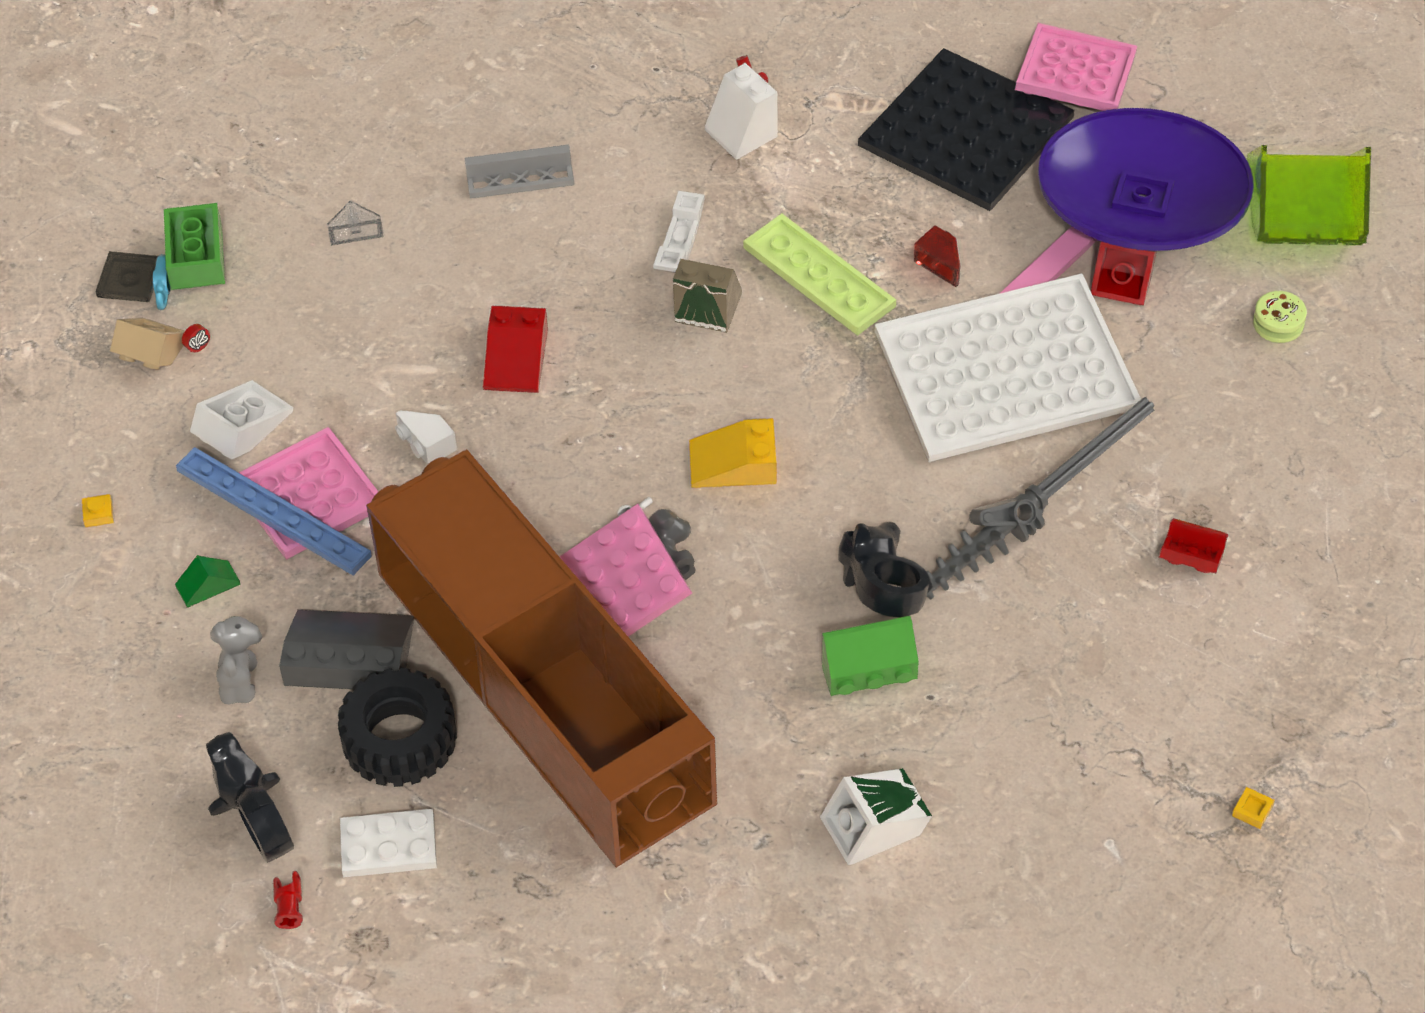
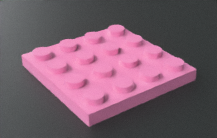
M1038 23L1016 81L1015 90L1100 111L1118 109L1136 55L1137 46Z
M329 427L239 472L241 475L338 532L367 518L366 505L378 493V490ZM257 519L286 560L307 549Z
M636 504L560 556L627 636H630L692 594L688 584L639 504Z

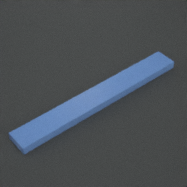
M196 447L176 465L177 472L353 576L372 557L371 550Z

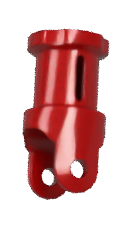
M293 871L292 882L288 885L282 886L278 877H275L273 880V898L277 904L274 924L281 929H294L303 922V916L299 913V903L302 901L301 878L297 871Z

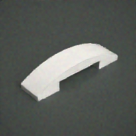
M678 191L673 206V217L664 244L659 247L653 265L654 269L676 272L680 259L688 260L697 234L705 195Z

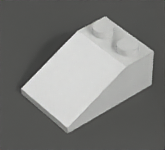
M251 380L197 403L190 432L232 460L250 452L293 412L294 407Z

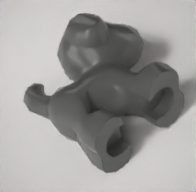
M659 509L649 517V521L686 580L696 571L694 567L695 561L688 550L677 551L676 544L689 537L691 526L689 522L679 518L670 510Z

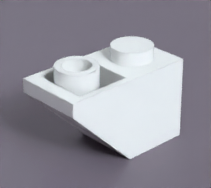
M402 410L396 412L398 425L395 426L397 434L403 441L407 440L410 443L417 458L422 457L427 465L431 461L440 457H446L457 450L455 432L440 415Z

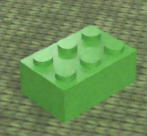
M211 203L163 209L166 271L171 290L225 284L222 223L218 204Z

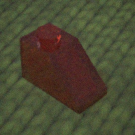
M934 225L915 242L914 262L952 286L957 287L960 280V260L956 237Z

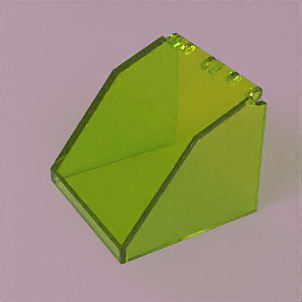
M1261 145L1247 154V161L1252 171L1254 183L1250 203L1251 221L1258 242H1263V244H1283V242H1287L1288 244L1307 245L1315 243V245H1338V243H1342V245L1360 246L1363 243H1367V235H1369L1371 147H1365L1349 156L1267 154V145Z

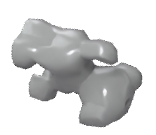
M233 616L223 622H218L210 632L211 639L222 648L216 677L220 686V699L224 704L228 705L249 703L255 697V685L250 684V671L256 668L257 659L256 655L247 648L250 645L259 643L262 639L257 625L245 618Z

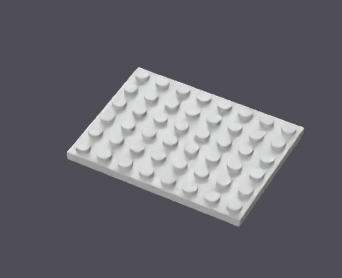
M1082 273L875 324V334L929 462L1125 413L1141 400Z

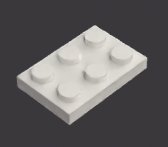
M433 809L340 818L343 878L437 868Z

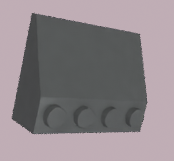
M297 609L284 640L279 664L284 686L353 690V686L360 680L362 682L366 681V676L374 672L378 675L384 673V669L392 668L393 671H400V668H406L414 616Z

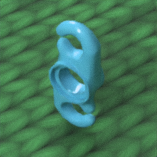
M164 254L157 257L155 270L153 271V287L158 310L166 308L171 289Z

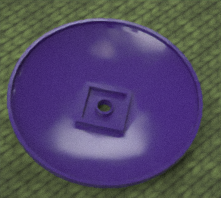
M1147 108L1111 109L1074 120L1050 138L1041 153L1038 167V180L1042 194L1048 205L1060 218L1073 228L1092 238L1112 245L1137 250L1168 251L1184 249L1207 243L1222 236L1235 227L1244 217L1250 206L1254 188L1253 175L1247 159L1239 148L1222 133L1193 118L1169 111Z

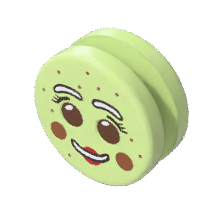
M1272 291L1264 294L1257 301L1253 325L1256 332L1268 341L1276 343L1290 342L1298 338L1303 332L1307 309L1304 302L1298 296L1286 291Z

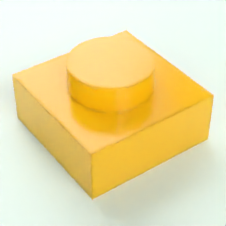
M110 494L81 498L85 528L114 523Z
M1246 787L1233 810L1232 816L1261 829L1274 806L1275 800Z

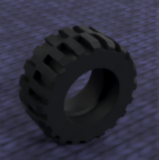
M392 668L384 669V673L376 675L374 672L366 676V681L362 682L360 680L353 686V693L349 691L343 698V705L339 707L338 730L345 758L349 760L350 767L355 772H360L362 778L368 781L375 779L376 784L387 786V783H393L394 787H401L403 783L411 782L413 785L421 782L420 778L422 777L430 778L436 774V768H443L448 762V756L453 754L455 740L457 739L453 704L450 701V695L447 690L441 687L440 682L435 678L430 677L427 679L426 673L418 670L412 673L409 668H400V671H393ZM394 715H411L424 722L418 731L403 739L387 740L371 733L379 722Z

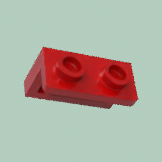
M1173 518L1170 522L1168 534L1162 545L1159 558L1165 559L1174 565L1183 564L1194 567L1202 573L1211 572L1216 574L1223 558L1228 534Z

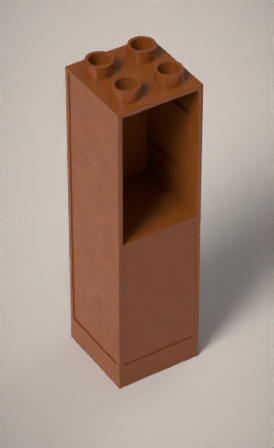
M467 449L450 459L440 457L431 461L424 468L421 475L401 486L389 485L384 487L366 505L379 576L407 611L414 616V619L616 868L717 805L715 737Z

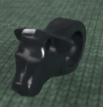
M884 522L878 527L866 526L863 523L857 524L854 531L844 532L839 545L838 560L845 566L843 576L845 586L851 587L855 585L860 601L872 611L884 616L901 618L918 613L924 606L927 593L933 586L924 568L914 561L896 556L901 532L899 527L893 522Z
M230 732L217 735L206 743V749L212 763L213 778L219 794V798L208 807L211 816L231 809H237L254 844L267 863L293 850L294 844L274 802L266 792L280 781L278 774L272 772L263 775L261 769L242 750L238 740Z

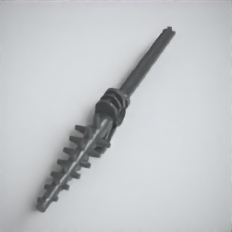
M1143 397L1037 486L1031 484L1025 489V494L1020 493L1015 498L974 508L969 515L971 523L985 527L973 537H970L965 530H962L960 535L965 545L957 549L953 543L949 544L948 549L952 557L945 562L941 557H938L936 562L939 568L932 574L926 571L933 586L927 593V597L933 599V591L939 586L945 591L948 590L947 580L953 576L960 582L963 581L965 578L961 570L967 565L974 573L978 572L979 567L975 559L980 555L989 564H992L994 559L990 548L994 544L1004 555H1007L1009 550L1004 538L1010 532L1021 542H1025L1029 539V534L1034 535L1036 529L1044 527L1045 520L1042 515L1045 507L1048 505V498L1154 411L1153 402H1149L1147 397ZM1018 507H1020L1019 517L1017 516Z

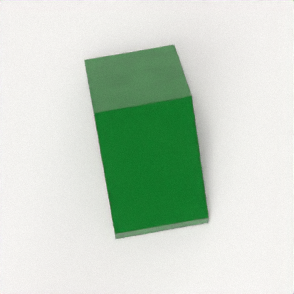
M199 555L194 558L175 583V587L187 608L241 585L229 561Z

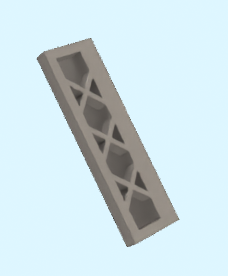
M569 144L465 158L470 199L574 185ZM567 171L568 177L556 178L552 175L555 172ZM530 175L541 177L538 181L527 180ZM507 178L515 180L512 184L508 185L501 183L503 179ZM486 182L488 185L484 188L474 189L473 183Z

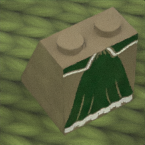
M680 259L673 277L675 322L727 333L742 295V288L734 269Z

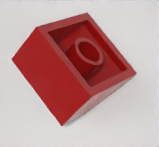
M1101 241L1091 287L1092 295L1144 306L1157 251L1124 248Z

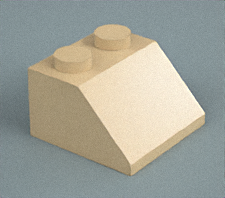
M143 317L117 319L110 352L120 354L119 359L129 362L139 360L144 362V367L159 370L160 366L171 365L183 348L182 336L185 330Z

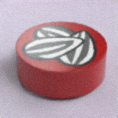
M201 324L189 326L182 336L183 346L194 353L204 349L210 340L209 331Z

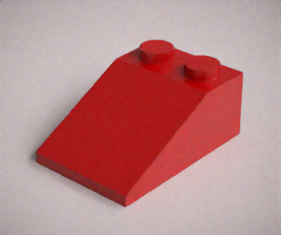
M491 306L487 332L483 390L539 393L548 334L546 308Z

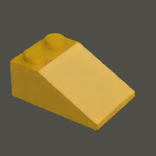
M773 418L743 420L689 440L691 488L777 484Z

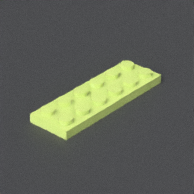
M782 213L743 241V248L857 336L896 307V299Z

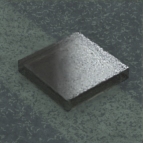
M109 251L95 291L97 298L150 302L154 290L153 271L155 270L158 256Z

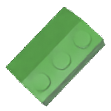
M911 616L822 633V669L830 696L848 695L854 691L878 689L884 685L907 683L918 679L919 661Z

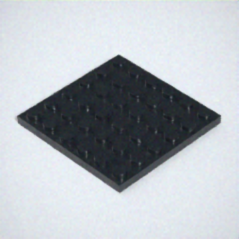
M943 48L858 138V146L991 211L1041 155L1050 138L1074 118L1075 110L1047 97L1015 90V81Z

